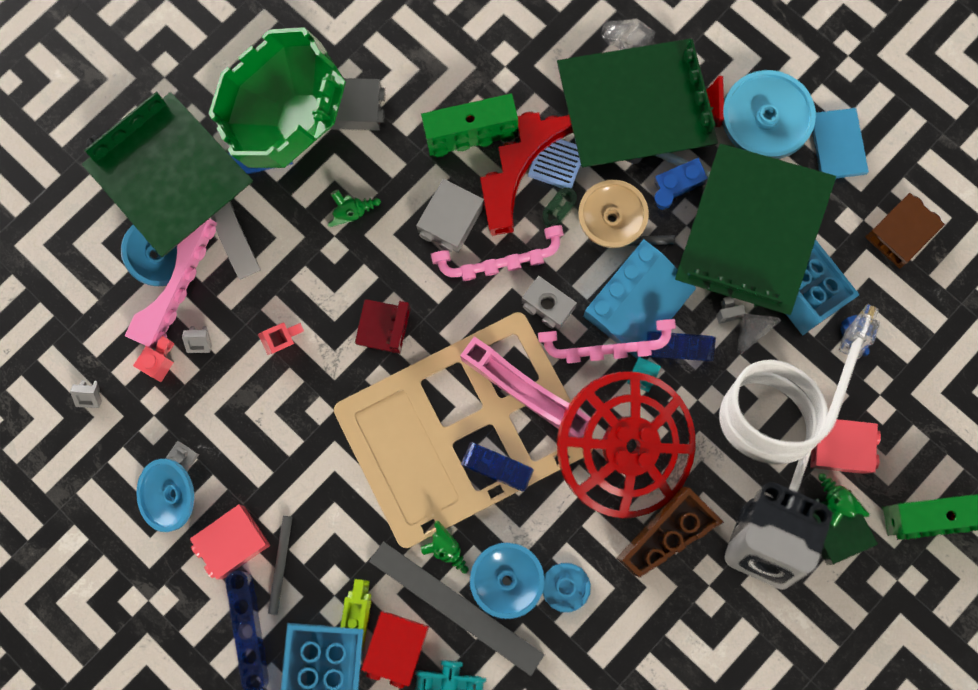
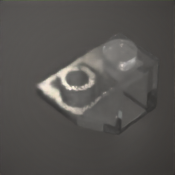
M638 19L605 22L601 36H603V39L608 44L615 45L620 50L651 45L655 35L652 29Z

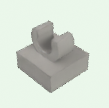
M725 297L721 301L722 309L716 316L720 324L741 319L746 314L743 304L735 306L734 298Z
M191 326L189 330H183L182 339L187 353H210L212 345L206 326H203V330H195L194 326Z
M82 380L79 385H72L70 393L76 407L99 408L102 402L97 381H94L93 386L87 385L85 380Z
M177 441L165 459L178 462L188 472L199 454L180 441Z

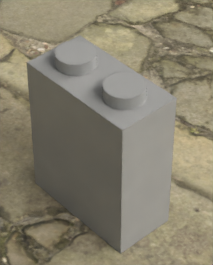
M442 179L416 225L417 231L420 233L419 236L426 241L431 242L434 240L440 243L439 246L444 250H449V252L453 250L459 253L484 208V199Z

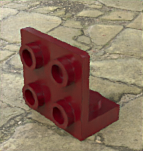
M366 299L363 304L355 344L401 354L411 310L409 303L399 301L398 305Z

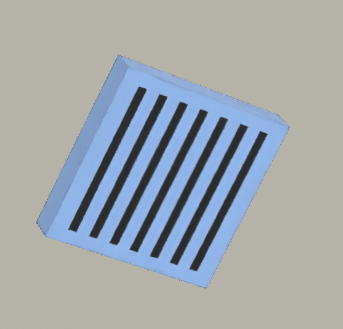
M562 139L551 144L533 160L528 177L571 191L581 166L576 144Z

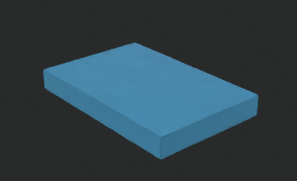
M850 108L817 112L812 134L819 171L835 175L836 178L867 175L869 171L857 109Z

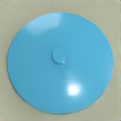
M762 70L742 77L732 86L724 101V120L722 123L728 138L737 148L781 159L798 151L808 140L815 125L816 110L810 93L797 79L783 72Z

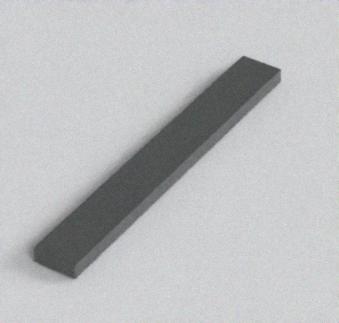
M384 541L369 561L530 676H532L545 654Z

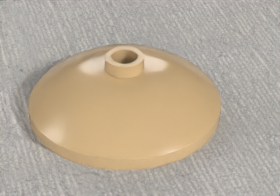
M606 180L595 184L584 194L579 205L578 217L583 232L591 241L607 248H621L635 242L642 235L648 223L649 210L644 196L636 187L620 180ZM614 216L616 221L611 222L608 220V217Z

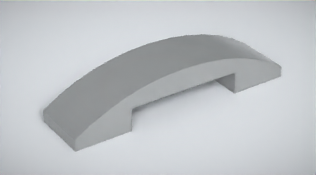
M230 201L216 212L211 219L217 223L215 226L217 234L239 280L261 271L246 240Z

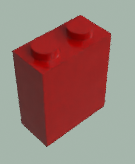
M381 611L361 670L367 672L366 677L380 681L381 677L390 680L389 684L397 688L403 689L404 685L410 686L430 626Z

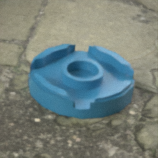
M560 563L546 572L543 596L552 608L560 612H573L580 609L587 602L591 583L581 567L572 563Z

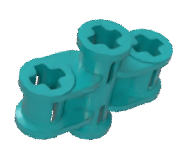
M441 660V665H443L442 673L415 670V675L417 676L415 690H424V679H426L425 690H473L474 684H476L475 690H483V685L487 680L486 677L460 675V667L463 666V662ZM450 668L452 669L451 680L449 679V678H450Z

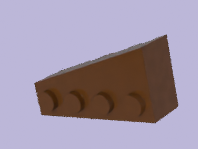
M682 487L619 554L617 559L634 576L640 578L665 562L675 553L685 549L690 543L706 535L713 528L723 524L724 521L690 488Z

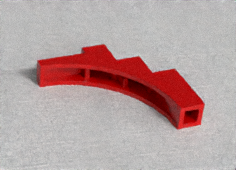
M529 111L518 116L521 142H507L499 147L503 173L490 172L484 177H480L491 236L514 232L513 211L520 182L529 166L533 163V160L543 150L554 142L573 133L569 114L562 117L549 116L545 120L540 119L539 112Z

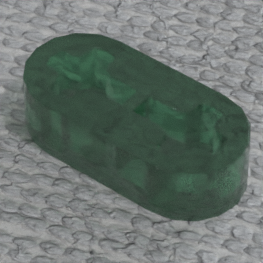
M562 188L543 211L542 220L547 227L560 225L575 207L577 194L573 189ZM568 195H570L571 203L567 201L563 206H561L563 200L562 196L567 197ZM556 210H559L556 217L558 220L552 219L549 221L548 213L553 214Z

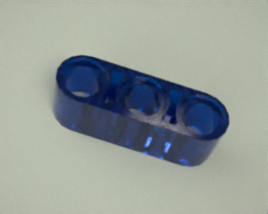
M648 331L646 341L658 340L662 332ZM671 333L668 344L663 348L651 350L652 355L649 357L714 361L716 337Z
M473 442L469 443L461 461L462 466L522 492L526 491L534 472L533 468Z

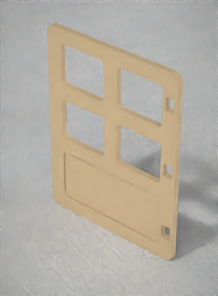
M519 312L513 313L339 401L335 405L334 414L401 547L410 548L430 538L436 532V528L424 533L421 525L433 519L435 522L439 521L447 529L560 470L559 464H556L554 459L557 451L538 461H532L509 418L511 413L525 407V405L511 395L500 398L491 381L462 362L460 357L474 336L487 346H491L511 335H516L539 377L536 383L557 397L571 403L524 314ZM455 363H460L483 407L481 410L448 427H443L421 386V382ZM488 425H492L515 467V472L480 491H476L453 448V444ZM568 447L569 464L583 458L582 448ZM501 485L504 492L490 499L488 491Z

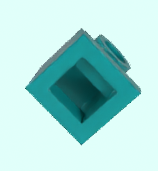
M638 357L632 372L657 377L661 366ZM640 380V389L649 393L653 384Z

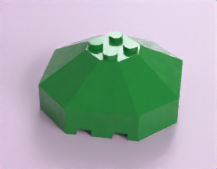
M305 27L267 30L262 35V38L265 40L257 48L251 45L238 57L241 62L234 69L226 67L220 74L209 115L217 123V130L222 140L228 144L230 155L248 168H285L335 124L346 81L322 43Z

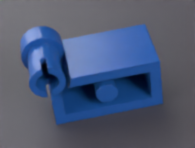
M699 157L655 176L654 182L658 189L655 194V203L659 209L665 210V208H669L673 203V198L706 185L708 178Z

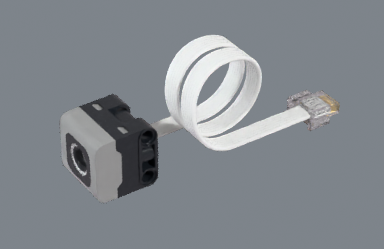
M867 304L845 330L839 351L847 354L848 357L829 413L826 400L817 384L802 370L777 360H762L749 365L739 375L721 403L719 413L721 429L727 440L738 451L752 459L771 464H785L799 460L789 488L774 482L767 483L757 492L755 498L749 500L741 508L725 552V561L730 567L781 590L789 588L815 570L832 521V512L826 505L799 493L798 489L812 449L829 434L836 422L856 360L862 356L870 344H874L880 322L875 320L878 308ZM758 383L774 387L786 394L798 406L804 417L806 440L804 442L779 441L767 437L754 429L740 411L738 404L739 388L743 385ZM813 514L817 515L820 518V523L818 522V519L813 516Z

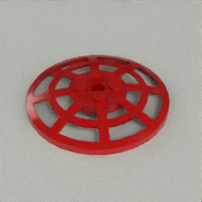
M616 372L604 375L581 389L567 407L561 420L557 437V456L560 470L573 494L591 509L607 516L618 518L640 517L650 514L667 504L687 480L694 462L696 450L693 420L682 398L662 380L638 372ZM630 379V394L617 396L603 403L594 393L611 382ZM640 380L659 386L673 398L664 408L654 399L640 394ZM587 400L596 409V412L590 418L583 438L570 437L569 430L574 416L583 402ZM631 402L630 416L617 419L610 411L611 408L619 404ZM641 403L647 404L659 412L651 423L640 417ZM679 406L687 422L689 444H679L678 430L671 417ZM601 417H603L610 426L606 430L603 439L592 438L594 429ZM665 422H667L671 431L672 443H661L657 430ZM634 439L636 441V449L630 453L627 450V443L629 440ZM568 447L582 448L584 463L591 475L580 485L575 480L570 468ZM591 449H602L607 462L598 471L592 460ZM660 453H671L669 463L661 474L654 464L658 460ZM678 454H688L683 474L676 486L671 489L666 479L675 467ZM614 470L624 474V489L614 487L604 479ZM647 472L654 482L644 488L634 490L635 477ZM598 484L607 492L621 496L619 511L598 504L586 492ZM657 488L662 492L664 498L658 503L645 509L629 511L632 497L646 495Z

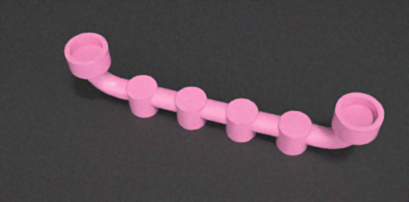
M561 225L544 229L545 238L547 240L551 239L550 246L545 249L512 254L504 258L490 259L481 263L463 265L458 268H450L447 262L451 260L449 250H443L431 254L432 263L438 264L440 271L444 275L449 277L462 276L463 281L473 280L476 278L475 273L483 271L485 276L498 274V268L506 266L508 271L518 270L522 268L521 263L530 261L531 266H537L544 263L543 258L550 257L558 251L560 237L564 233Z
M675 319L657 320L656 329L657 331L662 330V335L658 340L557 349L553 345V341H557V331L538 333V340L544 343L545 350L550 356L558 359L566 358L567 363L581 362L580 357L590 356V361L604 360V355L613 354L614 359L627 358L628 352H637L638 357L652 355L651 350L663 348L668 344L671 338V329H676Z

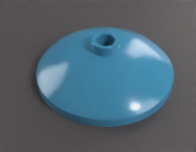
M132 225L123 237L121 257L127 271L138 281L150 286H167L176 265L177 246L164 257H161L139 230ZM150 252H156L157 258H152Z
M171 459L152 461L143 469L138 480V507L144 520L153 529L160 532L178 530L185 525L193 510L194 487L191 478L182 465Z
M500 543L487 548L478 556L471 570L470 587L475 601L488 614L504 619L517 618L528 613L540 600L544 589V573L539 560L530 550L514 543ZM508 575L512 578L510 585L503 584L502 579L504 576Z

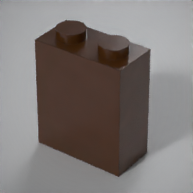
M909 193L865 238L900 269L945 224L937 213L930 211L923 205L919 197Z

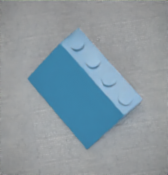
M643 239L587 307L583 317L617 344L652 341L662 332V330L657 331L656 321L672 319L695 291L696 287L675 280L678 269L659 250ZM629 352L638 359L637 352Z
M815 240L792 313L787 315L802 335L809 332L860 295L817 240Z
M287 623L281 690H358L363 629Z

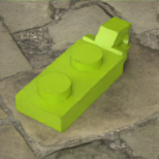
M355 579L353 591H349L348 597H345L340 627L363 629L362 651H364L371 594H368V580Z

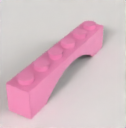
M209 218V220L204 222L177 245L176 265L169 283L152 304L134 315L125 334L126 337L156 349L157 343L162 336L167 338V330L176 319V311L179 304L186 297V289L189 283L196 276L197 265L206 254V246L209 239H212L215 235V226L217 224L215 221Z
M474 336L460 355L461 361L559 429L563 415L570 403L531 380L496 351ZM578 409L572 421L569 436L582 438L591 417Z

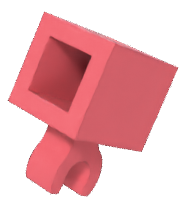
M283 322L259 333L258 336L267 355H270L294 344L291 337L304 332L301 323L286 328Z
M162 336L157 343L156 350L154 351L145 346L133 366L162 382L174 363L166 358L175 343Z

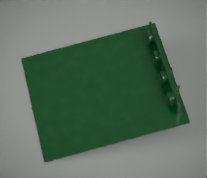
M693 39L557 60L582 168L718 144L714 128L715 122L712 115L713 107H710Z
M157 91L87 147L84 151L90 157L82 163L83 167L161 257L169 253L253 182L249 175L172 92H169L163 98Z
M720 143L675 280L726 295L732 299L735 298L752 303L754 307L758 305L791 315L836 176Z

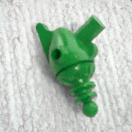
M339 190L333 191L330 195L336 202L337 207L333 210L334 218L328 222V227L359 219L363 216L365 210L369 211V208L374 209V205H380L381 200L375 198L372 201L371 198L369 200L364 198V201H361L359 198L355 197L354 199L350 195H345L343 198Z
M824 473L819 474L818 479L823 482L821 486L825 487L823 489L824 492H828V507L833 512L831 525L836 527L843 515L848 517H855L856 514H861L864 517L870 516L869 512L850 490L842 485L836 486V481L831 482L832 479H827Z
M436 521L434 524L436 532L432 535L433 543L422 545V554L433 553L436 558L446 563L452 562L451 565L453 567L456 566L457 570L461 568L463 574L468 573L469 568L465 565L464 557L460 556L461 548L458 542L439 521Z

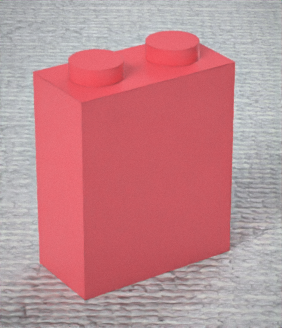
M836 419L829 434L812 449L810 468L860 474L875 473L880 462L879 455L876 454L877 445H879L881 439L878 424Z
M240 504L190 538L193 543L191 546L193 552L198 558H203L206 566H204L206 572L211 578L215 577L216 580L224 579L270 546V543L246 507Z

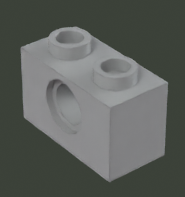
M540 276L536 278L522 297L523 308L532 315L536 313L543 318L542 322L551 329L556 327L558 330H560L575 310L577 302ZM549 300L553 302L554 307L552 309H544L541 303Z

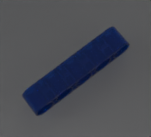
M233 571L226 578V589L243 690H264L268 686L269 675L253 578L246 571ZM238 575L244 578V585L240 589L235 586V578ZM243 599L248 602L246 613H241L238 608L239 602ZM246 624L250 625L253 630L250 638H246L242 633V629ZM249 649L256 652L257 658L254 663H250L246 658ZM252 675H257L260 678L261 684L259 688H254L251 685L250 679Z

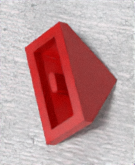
M718 76L706 90L710 107H713L712 115L715 127L717 128L721 127L724 120L723 76Z

